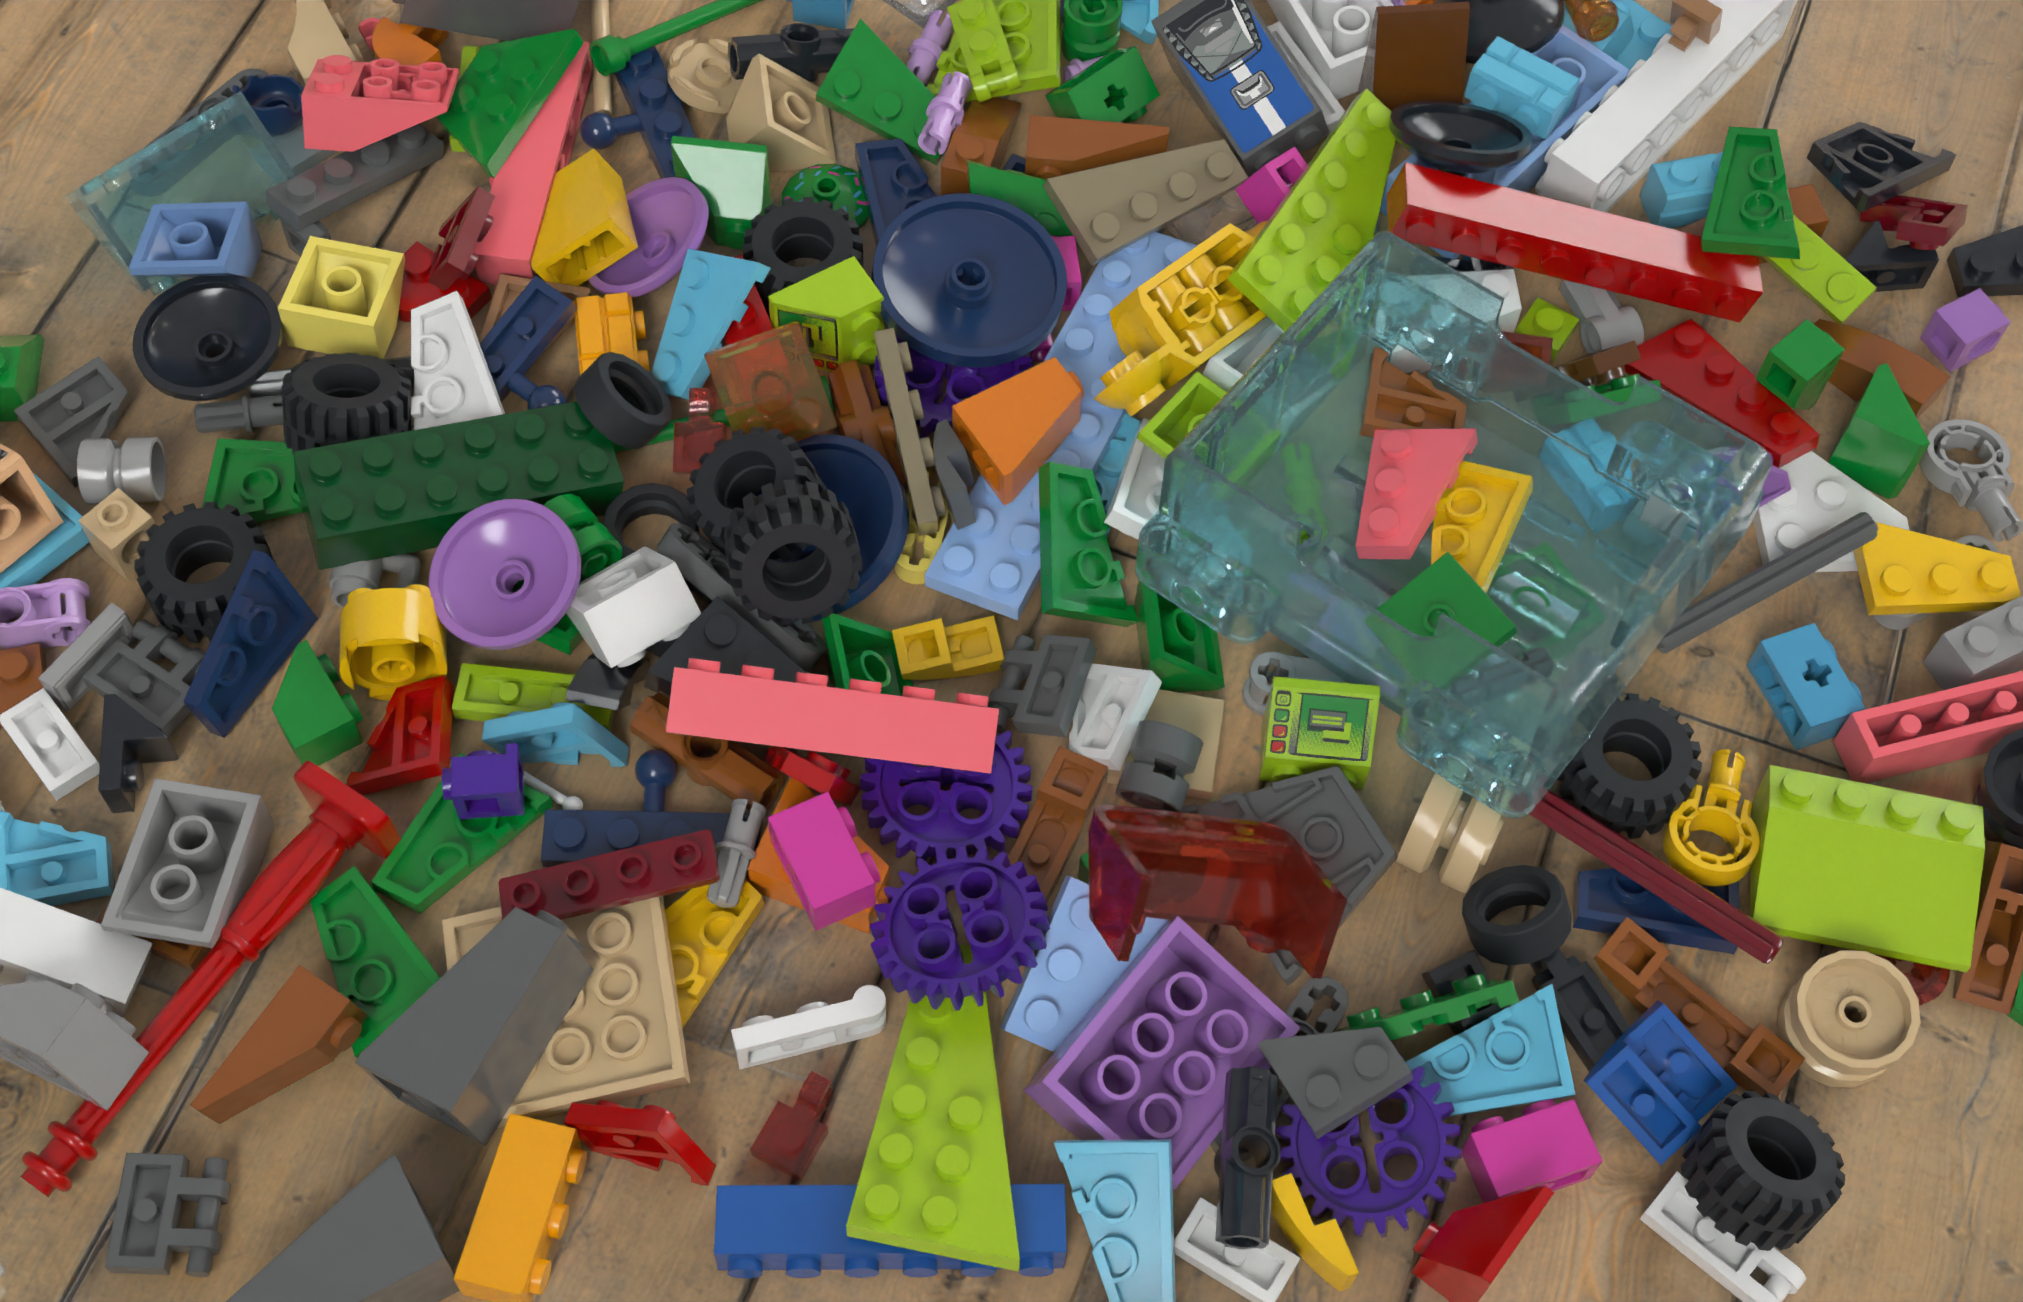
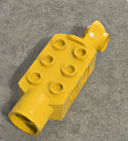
M1268 221L1258 223L1247 232L1229 223L1137 287L1109 312L1112 329L1116 333L1119 347L1126 358L1100 377L1107 388L1094 397L1095 401L1112 409H1125L1129 416L1132 417L1267 317L1227 278Z

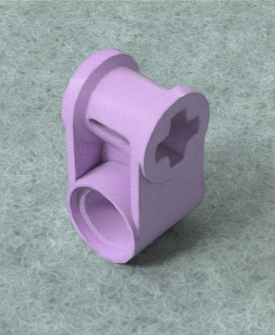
M60 578L48 583L0 589V646L4 650L40 643L42 648L70 646L91 624L86 619L85 603L90 599V587L88 584L79 579ZM20 617L19 619H17V620L14 621V622L7 623V622H9L11 619Z

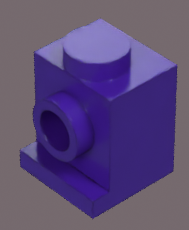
M517 743L506 744V754L479 750L471 752L467 756L451 757V768L442 769V791L444 800L453 801L459 819L524 815V765Z

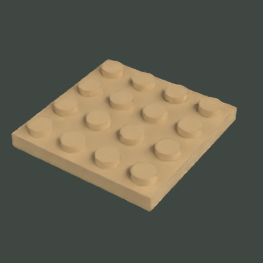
M663 896L561 920L568 926L565 933L584 947L581 954L593 968V972L497 1128L506 1126L510 1113L540 1119L568 1112L572 1103L596 1105L600 1100L613 1102L690 1084ZM501 906L442 920L447 971L502 921Z

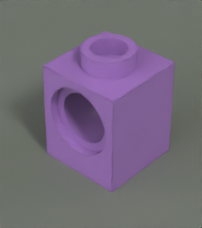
M1979 288L1937 309L1920 339L1951 372L1994 350L2009 326L2010 321L2003 314L2001 308L1993 303Z

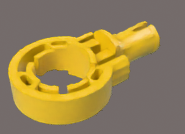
M1720 749L1712 754L1707 786L1700 805L1699 800L1703 786L1695 785L1686 802H1682L1679 809L1672 813L1663 833V849L1670 864L1691 880L1706 886H1726L1739 881L1749 871L1760 846L1758 829L1750 818L1752 803L1744 799L1737 816L1735 815L1741 796L1739 786L1746 760L1740 753L1735 752L1732 766L1727 767L1730 754L1729 749ZM1705 830L1715 833L1726 843L1730 842L1733 853H1729L1726 856H1717L1705 851L1702 852L1692 841L1686 843L1690 834L1689 831ZM1740 853L1744 855L1742 860L1736 862Z

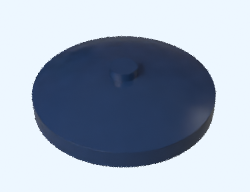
M958 193L932 197L912 205L899 214L887 226L877 244L871 280L884 297V301L881 302L880 314L888 327L894 328L895 335L903 342H907L909 347L931 359L962 367H990L1005 364L1037 348L1049 336L1057 324L1067 289L1064 260L1055 241L1045 228L1021 209L999 199L977 194Z
M840 435L807 436L795 439V441L823 478L822 482L827 489L835 493L837 503L843 501L847 507L850 518L853 521L862 558V570L858 571L860 581L857 588L848 589L850 599L843 606L837 603L832 606L834 614H840L855 606L876 590L898 561L908 534V499L900 479L890 464L871 446L856 439ZM760 490L754 495L756 497L759 496L760 494H762V490ZM810 544L804 551L799 547L792 552L794 558L783 562L781 558L775 561L791 563L802 560L812 554L817 546ZM822 615L812 616L813 621L822 620Z

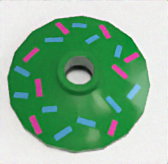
M816 164L801 169L788 180L782 191L781 206L784 199L793 198L794 202H802L803 197H813L814 203L820 204L822 200L833 203V210L844 209L849 213V221L855 220L859 229L869 219L859 174L855 170L839 164Z

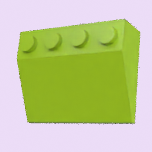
M1769 765L1752 801L1751 819L1758 829L1760 846L1750 868V917L1781 936L1856 951H1867L1871 954L1967 973L1971 967L1985 854L1983 806Z

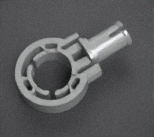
M1948 420L1933 427L1927 436L1930 445L1919 461L1925 477L1940 490L1952 494L1960 507L1966 506L1968 510L1978 511L1988 525L1995 541L2002 542L2004 538L2008 541L2018 536L2023 531V521L2007 498L2014 490L2015 484L2007 472L2011 455L2004 439L1991 428L1971 420ZM1934 446L1938 447L1936 453L1934 450ZM1976 446L1980 448L1977 455L1984 463L1973 465L1962 462L1959 465L1953 460H1949L1945 452L1950 449H1957V447L1973 451Z

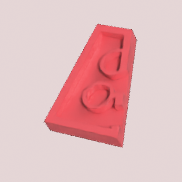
M1476 428L1374 430L1355 545L1358 559H1411L1437 514L1435 507L1446 488H1452L1459 476V465L1466 454H1472L1478 443Z

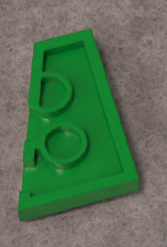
M459 753V755H458L457 757L466 756V755H464V754H462V753ZM441 779L401 837L399 843L394 847L376 873L371 884L376 892L421 914L544 815L545 810H550L554 807L552 799L524 784V815L459 819L453 801L444 800Z
M353 866L311 898L310 903L326 959L330 961L338 992L351 1000L368 1015L362 1023V1030L358 1039L352 1045L354 1056L358 1059L361 1052L433 986L441 976L364 875Z

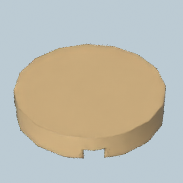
M710 38L708 43H697V39L687 40L674 49L669 59L667 68L668 83L675 95L688 105L702 111L721 114L729 113L743 79L735 80L730 72L728 42Z

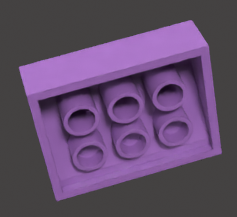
M1176 916L1165 924L1071 1031L1023 1091L1062 1127L1081 1140L1171 1139L1174 1192L1223 1128L1226 1073L1231 1068H1246L1250 1066L1269 1069L1270 1066L1261 1054L1257 1044L1267 1039L1293 1037L1300 1027L1179 916Z

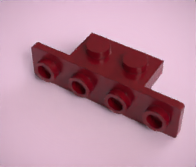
M705 829L502 878L498 883L502 920L515 907L533 916H536L539 910H543L563 920L714 884L720 880L714 836L710 830Z

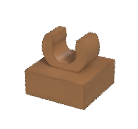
M1673 0L1670 22L1673 23L1670 33L1673 35L1669 40V44L1683 52L1688 49L1695 37L1710 44L1720 30L1723 9L1707 0Z

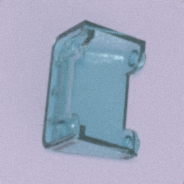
M239 91L66 194L65 198L140 292L150 289L155 296L176 284L179 279L177 277L133 276L129 271V265L153 204L247 202L254 221L269 213L274 220H277L280 216L266 205V190L296 176V174L243 93Z

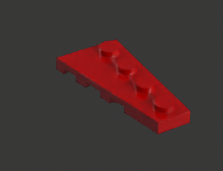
M1692 318L1638 345L1637 348L1641 359L1624 365L1626 374L1639 373L1640 379L1644 381L1659 379L1663 400L1668 395L1689 407L1688 415L1702 423L1706 421L1716 423L1726 429V437L1738 445L1751 447L1756 452L1767 451L1773 456V466L1780 468L1817 448L1820 434L1785 402L1756 380V376Z

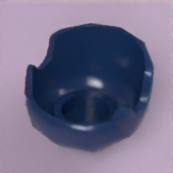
M273 74L259 78L255 75H250L244 89L240 90L239 86L236 85L232 87L233 100L238 117L244 125L255 133L269 137L283 135L293 130L303 120L301 94L304 87L292 77Z

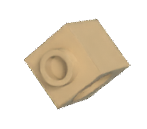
M117 488L78 521L94 551L129 581L136 575L134 560L140 558L137 552L140 541H149L146 531L155 522L145 510L122 490Z

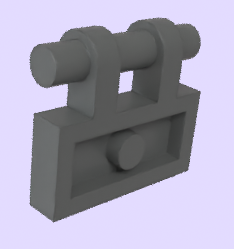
M142 619L136 623L132 630V636L141 642L132 649L117 639L82 676V679L89 689L103 698L106 694H116L169 737L192 712L183 701L206 652L200 648L191 649L178 641V634L165 625L155 626L146 619ZM166 657L177 665L170 672H167L155 664V662Z
M1044 634L1038 651H1033L1036 644L1035 641L1028 636L1019 635L1016 637L1012 650L1005 652L1004 659L1000 665L1003 675L998 688L992 689L989 695L988 707L999 709L996 732H1003L1008 718L1013 717L1012 722L1020 733L1066 737L1097 649L1091 638ZM1028 678L1024 690H1019L1022 680Z
M126 1153L105 1268L110 1273L170 1275L173 1253L187 1252L189 1256L186 1274L193 1277H208L210 1275L212 1258L220 1252L222 1234L217 1232L221 1205L228 1203L231 1184L226 1181L229 1161L218 1157L206 1158L203 1176L199 1178L187 1177L190 1161L184 1154ZM183 1201L198 1202L193 1229L178 1228Z

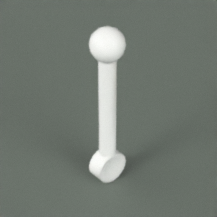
M524 771V783L551 797L553 801L562 806L563 810H583V802L579 797H567Z

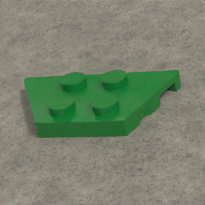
M568 29L484 45L457 82L448 111L436 117L442 127L453 139H457L465 152L480 164L489 177L495 178L584 42L577 30Z

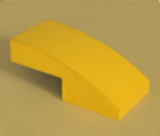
M994 615L944 627L942 618L892 630L903 679H946L1001 670L1000 665L1004 659V654Z
M1292 1173L1273 1179L1271 1214L1284 1236L1301 1258L1326 1282L1340 1292L1351 1288L1359 1271L1336 1218L1314 1226Z

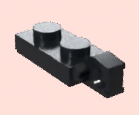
M1558 948L1548 957L1530 963L1536 974L1531 981L1537 991L1553 984L1562 1032L1590 1072L1630 1025L1586 961L1580 963L1574 955L1566 959Z

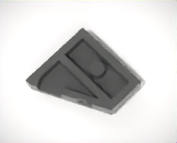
M98 356L15 409L14 413L19 422L72 485L76 487L79 485L77 457L81 441L84 439L109 438L132 399L126 387Z
M1381 1027L1267 1039L1257 1044L1264 1059L1274 1074L1278 1076L1279 1082L1317 1139L1414 1080L1411 1070Z

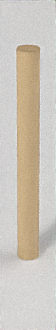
M591 0L592 41L610 35L609 0ZM593 64L594 112H602L612 118L611 75L607 77L601 75Z

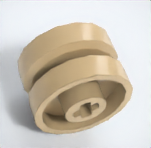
M1443 756L1414 817L1396 863L1421 874L1430 868L1441 846L1449 851L1439 871L1440 882L1466 894L1479 863L1485 865L1504 823V820L1500 819L1514 787L1488 776L1480 781L1470 804L1463 802L1461 798L1470 779L1469 768Z
M1841 950L1820 958L1784 995L1777 1014L1779 1038L1805 1058L1798 1069L1808 1078L1829 1087L1855 1088L1877 1079L1914 1044L1921 1024L1919 999L1908 978L1888 960L1867 951Z

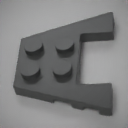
M1339 766L1273 782L1271 787L1244 794H1241L1240 791L1221 796L1222 799L1198 806L1196 803L1185 805L1180 813L1182 820L1204 854L1247 827L1253 826L1306 909L1304 913L1259 940L1287 986L1299 977L1397 859L1395 850Z

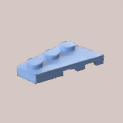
M1067 875L1048 916L1050 929L1043 932L1047 947L1042 950H1033L1038 965L1036 968H1025L1022 975L1023 983L1018 984L1000 1025L1001 1029L1053 1052L1169 921Z

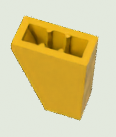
M594 148L555 173L531 260L532 269L544 281L579 286L638 248L622 178Z

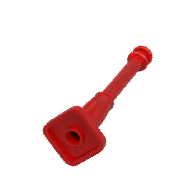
M305 761L294 774V781L309 806L314 810L309 815L311 822L272 860L256 879L230 915L225 926H223L216 945L137 1037L136 1041L149 1053L109 1109L105 1110L84 1100L65 1124L59 1121H52L48 1125V1132L54 1137L39 1155L32 1151L23 1154L22 1162L28 1168L20 1176L47 1197L56 1188L62 1192H67L71 1189L72 1181L67 1177L68 1173L81 1158L87 1161H93L97 1158L98 1152L92 1144L245 961H257L260 957L259 953L301 912L324 883L345 850H353L359 843L382 859L386 860L401 838L391 819L378 806L310 761Z

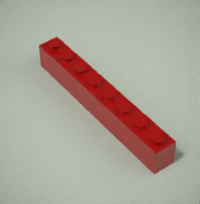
M1407 162L1403 165L1387 193L1388 237L1739 323L1763 294L1758 256L1703 252L1702 236Z

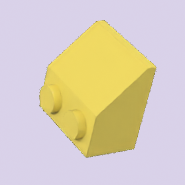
M310 236L278 306L287 346L326 354L358 353L359 355H371L384 359L397 328L405 265L404 253Z

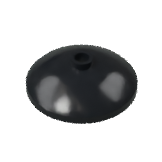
M1434 0L1432 3L1469 2L1470 17L1466 63L1476 64L1480 57L1486 53L1488 47L1497 36L1519 48L1534 53L1554 38L1564 20L1563 0Z
M1417 101L1406 103L1396 107L1391 112L1389 120L1391 133L1405 149L1422 162L1438 168L1439 171L1459 176H1465L1466 173H1484L1515 163L1529 153L1533 138L1527 127L1507 115L1483 107L1458 102Z
M232 275L199 276L172 286L149 304L139 318L134 331L133 354L145 379L160 392L188 401L215 400L245 389L270 368L281 348L283 325L277 305L272 297L254 282Z

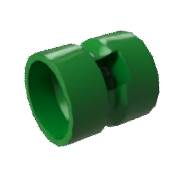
M1065 0L1061 50L1069 63L1076 58L1083 62L1105 56L1113 50H1118L1122 0Z
M574 494L559 495L543 505L564 521L577 541L581 557L579 583L621 560L622 546L608 529L598 522V518L579 496Z

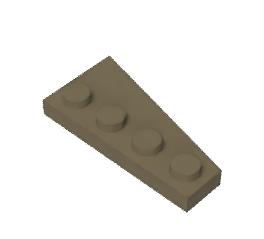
M1225 139L1048 178L1043 184V188L1093 266L1235 190L1248 179V176Z
M894 328L875 331L878 362L881 375H883L890 413H892L894 419L896 439L900 456L904 463V472L918 533L921 536L939 532L937 516L946 515L940 485L930 487L926 468L935 467L929 437L919 439L915 421L924 419L918 389L908 391L904 373L913 371L907 342L897 343Z

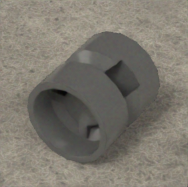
M1151 720L1139 721L1129 750L1135 760L1125 763L1115 793L1121 799L1137 807L1164 815L1174 810L1176 815H1180L1190 786L1184 779V776L1194 773L1204 743L1194 734L1176 726ZM1153 770H1156V771H1159V772H1162V773H1165V774L1162 775V774L1153 772Z

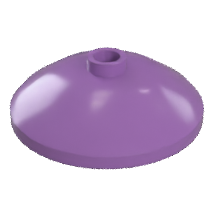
M677 177L658 179L644 184L626 195L638 248L588 279L601 294L627 292L634 298L654 292L681 273L688 249L698 250L700 248L708 223V204L703 193L686 179Z
M504 499L482 505L459 519L445 534L435 551L429 572V589L433 598L436 615L441 623L456 637L478 648L506 650L528 644L552 629L570 607L576 595L581 575L579 547L572 531L564 521L553 511L541 504L523 499ZM524 580L522 588L513 593L514 585L518 581Z

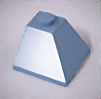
M248 203L153 204L129 265L131 275L178 278L232 275L241 278H252L263 244Z

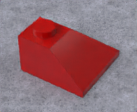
M1541 1186L1454 1211L1442 1228L1432 1221L1412 1249L1421 1257L1411 1273L1450 1302H1478L1551 1199L1554 1192L1546 1186Z

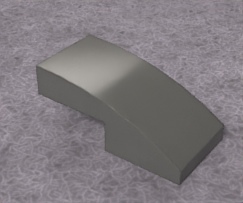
M945 419L936 425L933 442L934 462L951 519L957 530H960L976 522L967 487L974 485L975 482L965 447Z

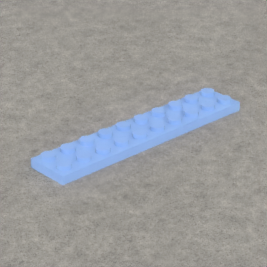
M1154 232L1098 263L1043 361L1045 362L1056 357L1067 372L1072 371L1075 373L1084 391V397L1081 399L1080 421L1044 464L1050 461L1090 469L1094 475L1096 474L1100 462L1103 461L1110 448L1111 440L1115 438L1121 427L1125 413L1128 414L1125 409H1112L1094 400V397L1107 388L1100 377L1126 358L1119 347L1116 333L1112 329L1109 312L1137 287L1198 245ZM1039 471L1018 496L1006 505L1002 504L980 474L969 494L976 522L960 530H957L953 523L924 575L925 587L1018 621L1041 578Z

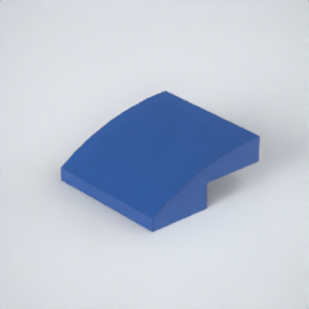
M1659 1000L1618 1038L1583 1080L1660 1165L1696 1134L1701 1127L1698 1121L1738 1086L1667 1006Z

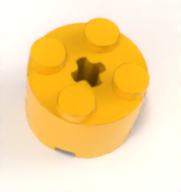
M413 584L405 588H381L376 590L358 588L350 592L348 603L344 606L340 615L339 673L341 679L348 687L355 691V684L369 689V697L390 701L397 687L442 675L446 677L447 628L436 615L433 598L427 586Z

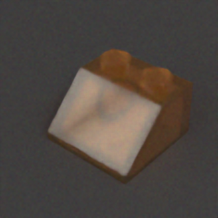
M798 320L704 354L732 432L742 429L745 434H748L752 427H763L768 433L774 428L782 431L785 437L790 436L797 442L837 427L822 381Z

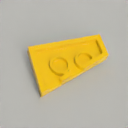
M1462 461L1458 467L1459 476L1451 489L1446 488L1435 507L1437 514L1433 519L1431 565L1445 553L1449 552L1483 591L1487 593L1533 491V476Z
M1876 522L1878 526L1877 537L1853 551L1868 615L1991 611L2021 596L2012 559L2009 555Z
M746 879L739 903L734 908H722L708 901L706 894L709 885L691 889L665 910L682 1029L764 907L763 897Z

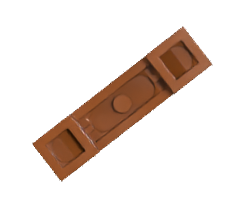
M1059 746L1037 790V799L1008 855L1011 865L1021 861L1024 863L1027 875H1035L1046 903L1079 839L1108 770V766Z
M1626 917L1593 958L1612 984L1641 1014L1647 1011L1657 1000L1664 1003L1737 1085L1748 1091H1756L1761 1097L1766 1092L1778 1096L1805 1058L1763 1024L1759 1023L1753 1029L1666 961L1665 959L1671 951Z

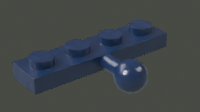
M654 46L631 56L630 62L626 63L625 68L614 73L632 114L611 118L602 112L591 113L582 121L580 134L586 145L601 150L610 147L617 136L640 132L660 179L675 177L671 149L672 136L697 137L678 96L675 95L668 83L667 71Z
M536 275L480 343L500 401L502 402L512 391L527 402L528 410L567 403L565 394L558 387L548 384L538 386L526 378L524 374L577 310L572 300Z
M651 749L644 752L638 758L635 765L636 778L644 787L643 811L545 810L541 862L543 867H551L705 829L711 831L716 845L717 842H722L730 813L664 812L666 788L671 786L677 777V763L668 752L662 749ZM745 813L744 822L748 820L750 813ZM760 830L758 833L754 851H756L760 843Z

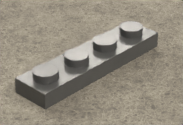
M417 124L356 151H345L267 189L266 205L299 231L444 157V143L423 126Z

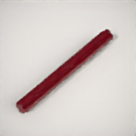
M1508 768L1498 780L1514 787L1508 799L1510 803L1764 964H1769L1780 951L1784 942L1782 936L1515 768Z

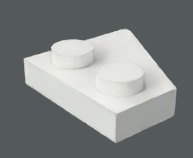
M1092 664L1072 719L1073 727L1069 733V750L1104 764L1110 770L1120 771L1129 753L1139 721L1145 719L1162 681L1150 670Z

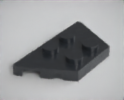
M1857 122L1814 141L1807 159L1857 210L1864 212L1949 171L1956 154L1942 149L1940 155L1931 157L1912 150L1915 144L1914 139L1888 133L1881 128Z

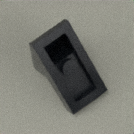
M1876 220L1845 260L1877 287L1875 292L1924 288L1939 258L1936 249L1920 250L1909 245L1888 248L1879 220Z
M116 694L104 695L98 791L112 813L134 812L135 792L142 791L144 785L142 763L176 761L179 759V756L169 738Z

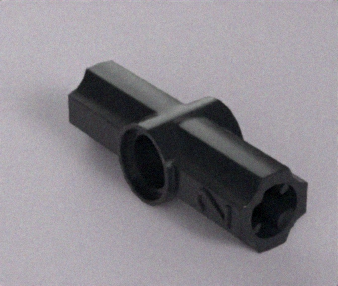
M793 23L783 26L780 34L732 37L731 42H728L730 72L735 80L744 79L752 58L759 53L807 81L813 82L818 78V73H828L854 28L819 31L816 27L808 24Z
M1250 1066L1246 1068H1231L1226 1073L1222 1144L1214 1157V1168L1219 1178L1215 1241L1221 1242L1225 1247L1242 1250L1251 1248L1263 1249L1269 1244L1273 1170L1279 1164L1281 1150L1275 1136L1278 1076L1270 1073L1268 1069ZM1238 1147L1245 1148L1252 1153L1255 1158L1256 1168L1249 1167L1242 1162L1238 1154Z

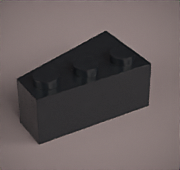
M717 596L647 671L644 687L654 692L660 693L661 691L671 695L674 667L687 669L689 658L721 662L720 673L740 676L742 665L775 669L773 680L795 682L796 672H806ZM789 748V749L794 750V751H796V752L799 750V749Z

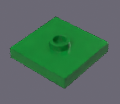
M1449 552L1445 553L1365 618L1369 626L1433 699L1452 686L1456 678L1467 674L1518 633L1514 623Z

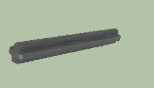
M1860 512L1652 626L1650 638L1653 644L1661 653L1670 652L1874 540L1877 537L1878 531L1876 522L1867 512Z

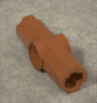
M857 360L840 363L834 371L828 373L829 388L839 415L837 420L840 436L861 441L879 452L900 479L906 493L905 476L895 450L896 437L891 415L887 406H881L869 365L858 363Z
M658 692L653 696H647L637 708L636 714L630 723L631 733L655 749H662L668 752L675 759L676 763L686 769L688 777L694 783L701 786H713L732 800L747 799L746 809L751 811L753 801L763 805L767 811L777 799L778 793L784 784L783 774L731 740L666 732L670 700ZM705 749L718 751L717 754L709 758L695 756Z

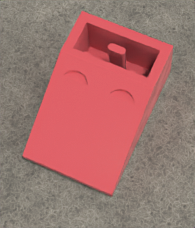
M331 55L323 59H317L301 94L304 148L353 152L447 112L460 75L459 68H447L445 64L440 62H424L418 66L401 65L398 61L389 58L375 59L371 62H357L343 55Z

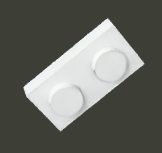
M44 688L0 714L1 725L56 801L99 774L100 764Z
M1200 1197L1174 1240L1175 1255L1251 1302H1276L1298 1265L1300 1257L1270 1239L1269 1244L1263 1249L1251 1248L1242 1250L1225 1247L1221 1242L1215 1241L1217 1207Z

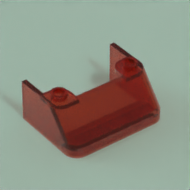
M1110 804L1098 805L1094 808L1088 829L1089 918L1118 961H1129L1136 935L1142 932L1146 917L1171 920L1179 916L1183 921L1235 926L1240 934L1246 938L1247 945L1252 949L1268 954L1276 953L1277 950H1288L1311 978H1322L1347 899L1289 832L1273 824L1252 820Z

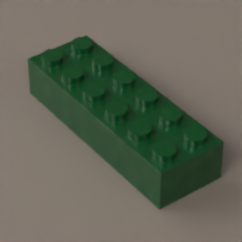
M577 401L294 451L295 484L318 570L437 548L445 534L459 519L482 505L498 500L523 499L544 505L559 495L574 494L581 498L596 517L603 516L611 502L617 495L623 492L624 479L611 440L591 424L583 414Z

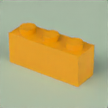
M513 1113L509 1114L453 1278L462 1295L490 1302H532L534 1294L542 1295L544 1293L551 1272V1260H547L546 1257L552 1239H560L565 1231L569 1216V1205L564 1204L570 1183L578 1184L580 1182L587 1160V1151L582 1150V1144L575 1128Z

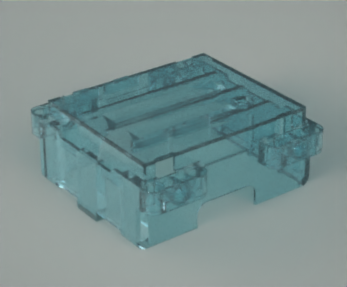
M1381 231L1360 250L1167 456L1164 466L1159 510L1139 533L1135 573L1144 585L1229 640L1236 643L1249 644L1256 642L1269 631L1349 683L1380 686L1379 702L1401 716L1396 731V740L1399 747L1407 755L1497 813L1508 818H1521L1534 810L1590 737L1606 711L1692 599L1699 595L1745 535L1763 498V485L1771 470V460L1765 449L1756 442L1641 376L1637 378L1628 401L1614 402L1522 350L1507 340L1500 330L1499 315L1504 302L1502 296L1389 231ZM1397 345L1429 362L1432 366L1427 374V379L1431 381L1433 386L1440 391L1448 392L1467 405L1464 428H1476L1478 443L1472 454H1466L1462 461L1533 476V491L1486 593L1514 623L1518 631L1499 648L1443 613L1439 617L1434 636L1423 637L1409 631L1376 610L1431 565L1433 521L1411 559H1358L1355 545L1373 442L1372 437L1359 435L1369 359L1374 347L1382 348L1389 353L1386 360L1389 363L1392 352ZM1652 495L1690 516L1681 538L1674 534L1670 538L1640 520L1647 501ZM1301 531H1306L1310 538L1303 540L1302 545H1299ZM1537 647L1545 648L1554 662L1552 674L1546 678L1513 656L1518 655L1522 659L1524 658V652Z

